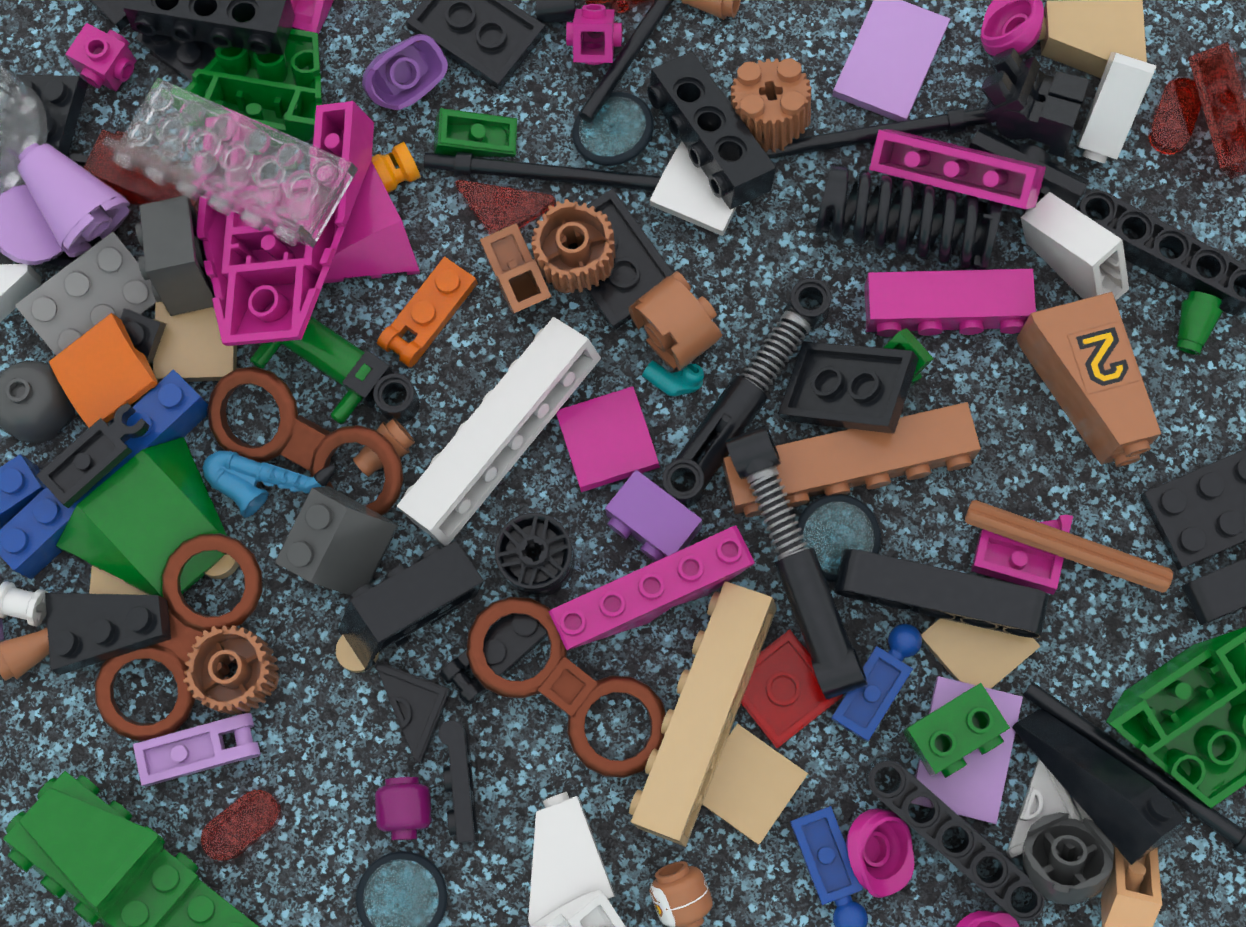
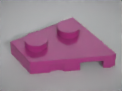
M1060 515L1057 520L1040 523L1070 533L1073 516ZM982 529L971 571L1017 585L1038 589L1053 595L1058 588L1064 558Z

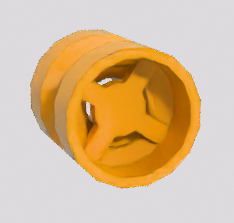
M405 142L394 146L392 152L386 155L377 154L372 157L371 161L388 193L396 190L398 184L403 181L413 182L421 178L420 172Z

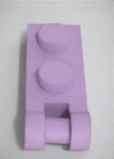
M245 713L133 744L141 786L155 785L260 756L258 742H253L250 729L254 727L252 714ZM234 732L237 746L225 749L222 735Z

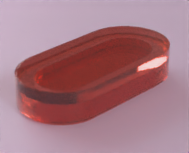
M1184 77L1173 79L1166 85L1160 96L1149 128L1148 139L1151 146L1162 154L1171 155L1180 152L1191 138L1204 98L1201 87L1194 80Z
M252 790L244 794L204 827L201 834V845L204 852L210 858L219 861H229L238 857L278 824L281 817V806L278 799L272 793L264 790Z

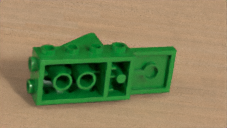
M64 771L58 779H50L40 789L37 795L38 801L27 813L22 811L17 814L6 828L7 834L3 840L11 850L7 857L24 872L27 873L32 867L44 878L40 881V884L58 899H61L65 894L77 904L73 910L92 926L99 921L105 927H259L199 880L198 875L195 874L199 868L192 860L181 852L174 857L164 849L165 840L148 826L143 827L131 822L130 820L133 816L121 804L113 800L108 805L96 796L100 792L99 788L83 775L75 779Z

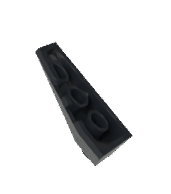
M1043 709L1035 711L1013 725L1014 731L1131 865L1184 827L1186 820L1154 784Z

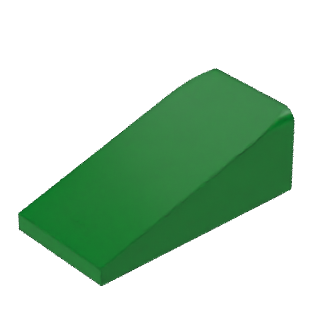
M444 108L439 109L435 120L434 153L456 155V152L473 153L474 157H515L517 118Z

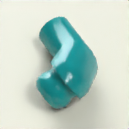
M653 360L645 368L642 377L668 396L675 397L699 390L703 385L704 371L699 365L692 363L688 364L683 370L671 373Z

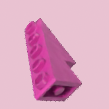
M737 525L555 607L548 612L566 650L649 624L674 606L708 596L723 586L725 581H730L755 564Z

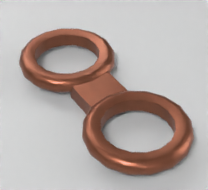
M255 366L233 370L223 376L212 390L207 408L209 427L218 445L225 451H235L240 456L257 462H269L282 455L310 471L311 477H313L319 470L330 465L331 457L338 447L345 443L356 442L369 447L378 455L385 474L382 492L374 502L364 506L380 515H384L389 512L398 500L404 480L401 459L393 444L378 431L361 425L340 427L333 432H329L305 417L298 416L297 403L288 385L273 372ZM243 384H254L263 387L273 396L279 408L280 423L278 432L269 443L263 446H252L243 443L233 434L227 422L226 408L228 399L234 390ZM329 481V483L326 486H330L333 488L331 482Z
M221 533L200 534L182 542L169 556L162 574L163 597L167 599L170 610L171 639L106 660L102 664L95 682L96 706L103 721L117 734L135 741H146L176 732L189 718L196 699L192 697L194 693L187 690L189 685L184 683V679L187 677L184 671L189 669L185 662L190 661V657L187 654L194 651L191 646L197 642L195 637H203V631L211 632V627L213 626L222 629L224 625L229 628L232 625H242L256 610L263 592L261 568L254 553L239 540ZM217 550L230 555L240 565L244 574L245 590L241 601L232 611L221 616H207L196 612L186 603L181 593L180 577L185 564L194 555L203 551ZM135 659H152L162 663L172 672L177 682L178 698L174 709L165 719L156 723L141 724L128 719L119 710L114 700L113 685L118 672L127 663Z
M508 597L491 603L477 615L468 632L466 655L472 673L486 689L502 697L526 698L541 693L568 714L567 734L574 754L586 768L605 777L625 778L645 770L652 750H659L665 734L661 733V727L666 715L662 700L649 685L633 677L615 675L595 681L567 659V650L548 612L551 609L532 598ZM511 614L527 615L537 620L547 631L551 643L550 657L544 669L535 677L524 681H510L496 675L487 664L483 652L484 638L490 626L500 618ZM613 692L626 693L638 699L647 709L651 721L650 736L644 748L635 756L624 760H609L597 754L589 745L584 731L585 717L591 705L601 696Z

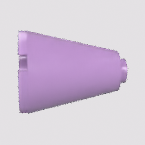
M31 144L19 155L21 162L17 169L58 244L69 257H77L85 253L92 247L88 243L89 241L98 236L102 239L111 232H114L128 216L130 210L127 206L130 203L123 195L50 144Z

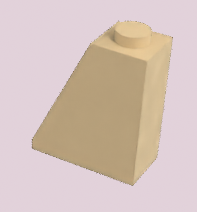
M1143 0L1046 1L1042 30L1038 39L1041 44V55L1098 78H1102L1111 52L1147 62Z

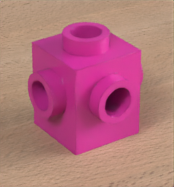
M601 4L584 5L582 9L575 10L573 22H567L566 45L573 46V62L589 65L613 63L615 47H622V23H615V9H606Z
M88 23L84 25L65 53L77 72L80 73V77L88 84L98 89L104 85L115 92L122 82L127 81L134 71V64L137 61L128 48L130 43L122 35L113 30L105 33Z

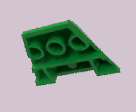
M291 28L284 55L273 53L262 55L249 49L217 47L214 50L215 57L204 69L197 68L191 75L193 81L181 93L176 91L169 98V103L172 107L205 131L207 119L244 115L266 136L265 147L291 151L314 137L316 106L322 105L318 33Z
M182 437L142 449L78 503L56 547L124 580L125 583L148 595L163 597V571L169 556L182 542L200 534L221 533L226 536L227 534L193 460L186 440ZM213 550L203 551L194 555L185 564L180 577L181 593L186 592L202 578L225 553Z
M1246 627L1194 644L1125 690L1106 721L1107 724L1209 808L1214 807L1246 784Z

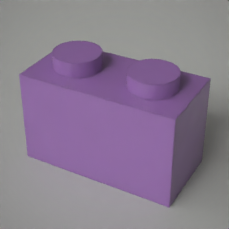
M638 470L632 473L605 507L606 516L610 519L607 525L624 539L631 535L642 543L643 546L640 550L654 562L686 548L702 529V519Z

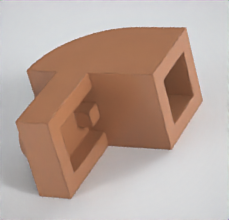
M517 223L479 239L499 288L513 314L552 297L536 260L532 259Z

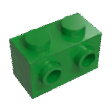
M979 683L905 728L902 732L929 775H935L941 771L946 778L967 765L963 757L978 748L981 755L1002 744L1004 740L1000 734L1010 729L982 683Z

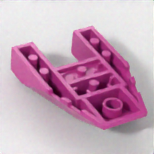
M354 101L316 106L310 181L262 186L266 136L244 115L207 119L196 232L198 238L203 243L207 260L203 261L206 275L211 278L215 298H212L222 344L225 346L302 340L372 160L374 122Z

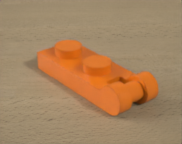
M444 256L393 323L382 331L377 340V345L386 352L392 350L399 355L400 362L409 368L413 367L478 284L477 279ZM407 330L416 336L410 343L402 339Z

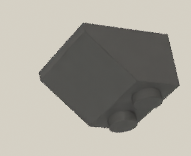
M330 486L311 488L275 563L310 583L351 595L361 586L371 582L399 525Z

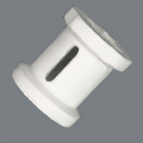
M3 582L0 585V618L4 619L7 616L27 620L28 625L39 626L47 614L45 593H48V591L38 589L35 592L16 588L12 582Z

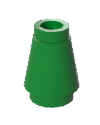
M1189 292L1187 299L1182 300L1176 349L1192 355L1201 354L1202 348L1205 346L1223 313L1220 309L1221 299L1203 292Z

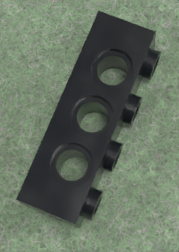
M125 0L123 10L133 31L143 35L154 36L157 34L175 37L183 42H192L194 40L212 43L220 48L237 47L249 49L262 55L269 53L284 55L295 18L290 0Z
M691 51L652 68L650 86L647 89L649 100L655 109L662 111L673 136L683 141L694 166L697 168L701 167L706 174L714 195L718 198L722 197L731 210L770 192L776 171L775 165L740 116L736 114L735 109L694 52Z

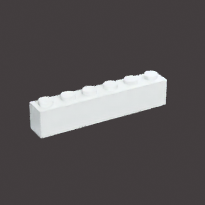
M553 317L544 328L537 332L533 342L519 359H516L510 365L508 372L495 388L485 395L482 403L470 418L460 425L456 435L432 459L430 466L417 482L407 489L397 507L415 525L444 546L449 545L599 362L601 357L590 340Z

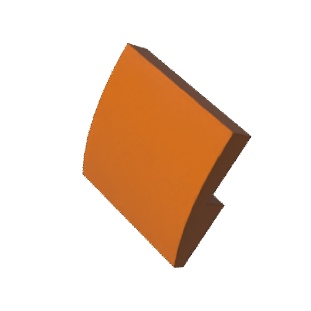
M112 313L49 361L63 391L88 428L100 418L108 423L114 418L118 408L127 403L133 404L158 384L146 356L135 349L122 320Z

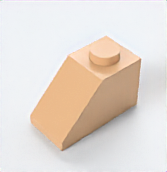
M1113 844V870L1101 895L1102 927H1153L1162 906L1158 848H1155L1131 865Z

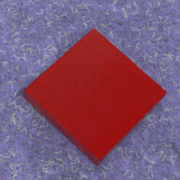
M790 629L760 652L741 701V706L776 750L843 697L842 694L829 700L825 698L816 678L809 652Z

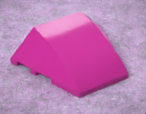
M372 161L324 283L343 282L345 278L370 276L371 279L382 278V274L407 272V275L420 274L403 222ZM310 174L307 178H305L302 182H304V181H310V176H311V174Z

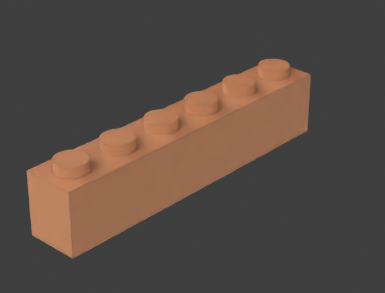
M968 402L900 417L895 434L847 429L777 445L776 449L781 460V464L777 466V470H779V477L777 479H782L779 484L780 486H785L782 489L783 493H788L785 499L791 500L790 503H787L788 507H798L809 503V497L821 494L827 496L836 494L847 495L851 492V487L866 484L867 489H876L890 484V478L906 475L907 480H915L930 475L931 469L947 466L948 471L962 469L972 464L971 460L976 458L981 447ZM731 457L723 458V471L734 514L744 512L745 517L761 515L763 510H758L760 503H755L757 496L752 495L755 490L749 488L748 480L740 479Z

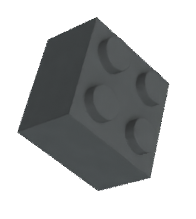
M188 195L139 205L141 222L135 224V230L139 244L143 247L144 255L138 257V263L143 279H150L155 300L163 302L170 316L214 307L212 298H215L211 278L206 275L203 262L207 261L203 243L198 238L196 232L198 215Z

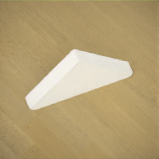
M1039 758L1006 851L1009 858L1023 853V844L1031 825L1043 816L1059 812L1069 813L1068 818L1083 822L1068 791Z

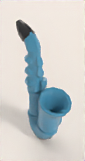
M219 450L205 459L202 469L204 477L211 487L232 499L238 506L240 514L247 518L256 513L268 499L269 493L265 489L258 488V482H263L264 485L272 487L277 485L280 489H290L293 493L303 491L305 494H309L311 488L326 486L332 479L337 467L330 465L319 470L313 477H309L266 462L254 461L240 456L235 451Z

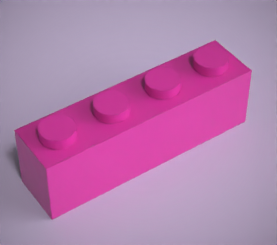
M886 129L878 130L869 170L1022 209L1036 207L1046 167L910 133Z
M1033 268L870 272L864 285L866 332H877V335L882 337L895 336L905 328L909 331H918V334L923 336L938 335L943 330H959L960 334L974 335L982 333L984 329H1000L1001 333L1015 334L1020 333L1030 314L1036 312Z

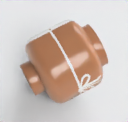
M685 861L670 863L660 868L655 873L656 879L651 883L649 890L660 921L668 927L701 926L704 923L703 917L709 913L713 906V898L703 872L695 866H688V863Z

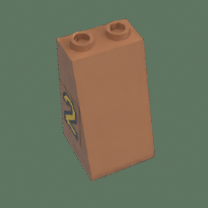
M1113 292L1031 313L1016 338L1018 345L1099 463L1103 465L1115 462L1116 467H1121L1139 461L1141 459L1140 455L1151 449L1150 445L1161 435V431Z

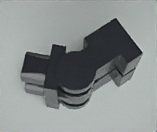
M1014 48L997 54L991 63L996 73L985 79L981 90L989 99L984 115L990 123L996 121V127L1004 137L1014 140L1025 137L1050 145L1049 154L1063 158L1090 79L1056 71L1054 77L1045 75L1039 70L1041 65L1035 56L1023 61Z

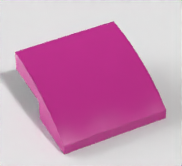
M633 386L559 409L556 413L581 492L628 478L635 470L644 473L660 468Z

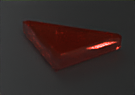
M460 179L454 182L456 189L489 235L516 223L520 229L548 211L549 205L556 206V199L553 195Z

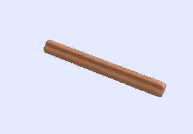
M973 500L970 503L965 516L967 524L1161 593L1167 591L1173 579V571L1170 568L977 500Z

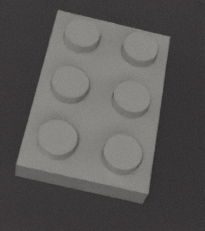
M111 232L16 303L15 307L54 354L58 355L112 313L121 318L124 308L143 313L157 301L152 291L150 279H143L138 261L117 235Z

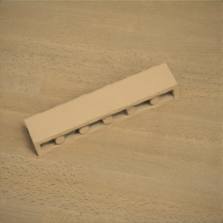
M727 581L724 582L721 592L715 591L712 595L707 614L711 616L705 631L700 630L692 648V654L696 656L691 669H685L682 672L677 685V693L680 694L675 709H669L664 717L661 727V733L665 734L659 750L653 749L648 758L645 773L649 774L643 791L638 789L630 804L629 814L633 815L631 823L638 829L684 847L687 846L757 658L777 610L773 597Z

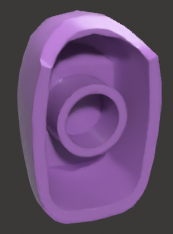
M426 34L413 35L380 53L365 69L362 86L366 95L373 103L388 109L401 110L420 100L444 78L447 73L448 62L433 38Z

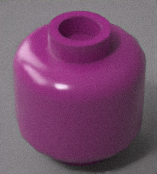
M419 777L385 779V786L378 788L375 793L377 828L382 832H391V841L417 839V831L426 829L432 821L429 787L419 784Z

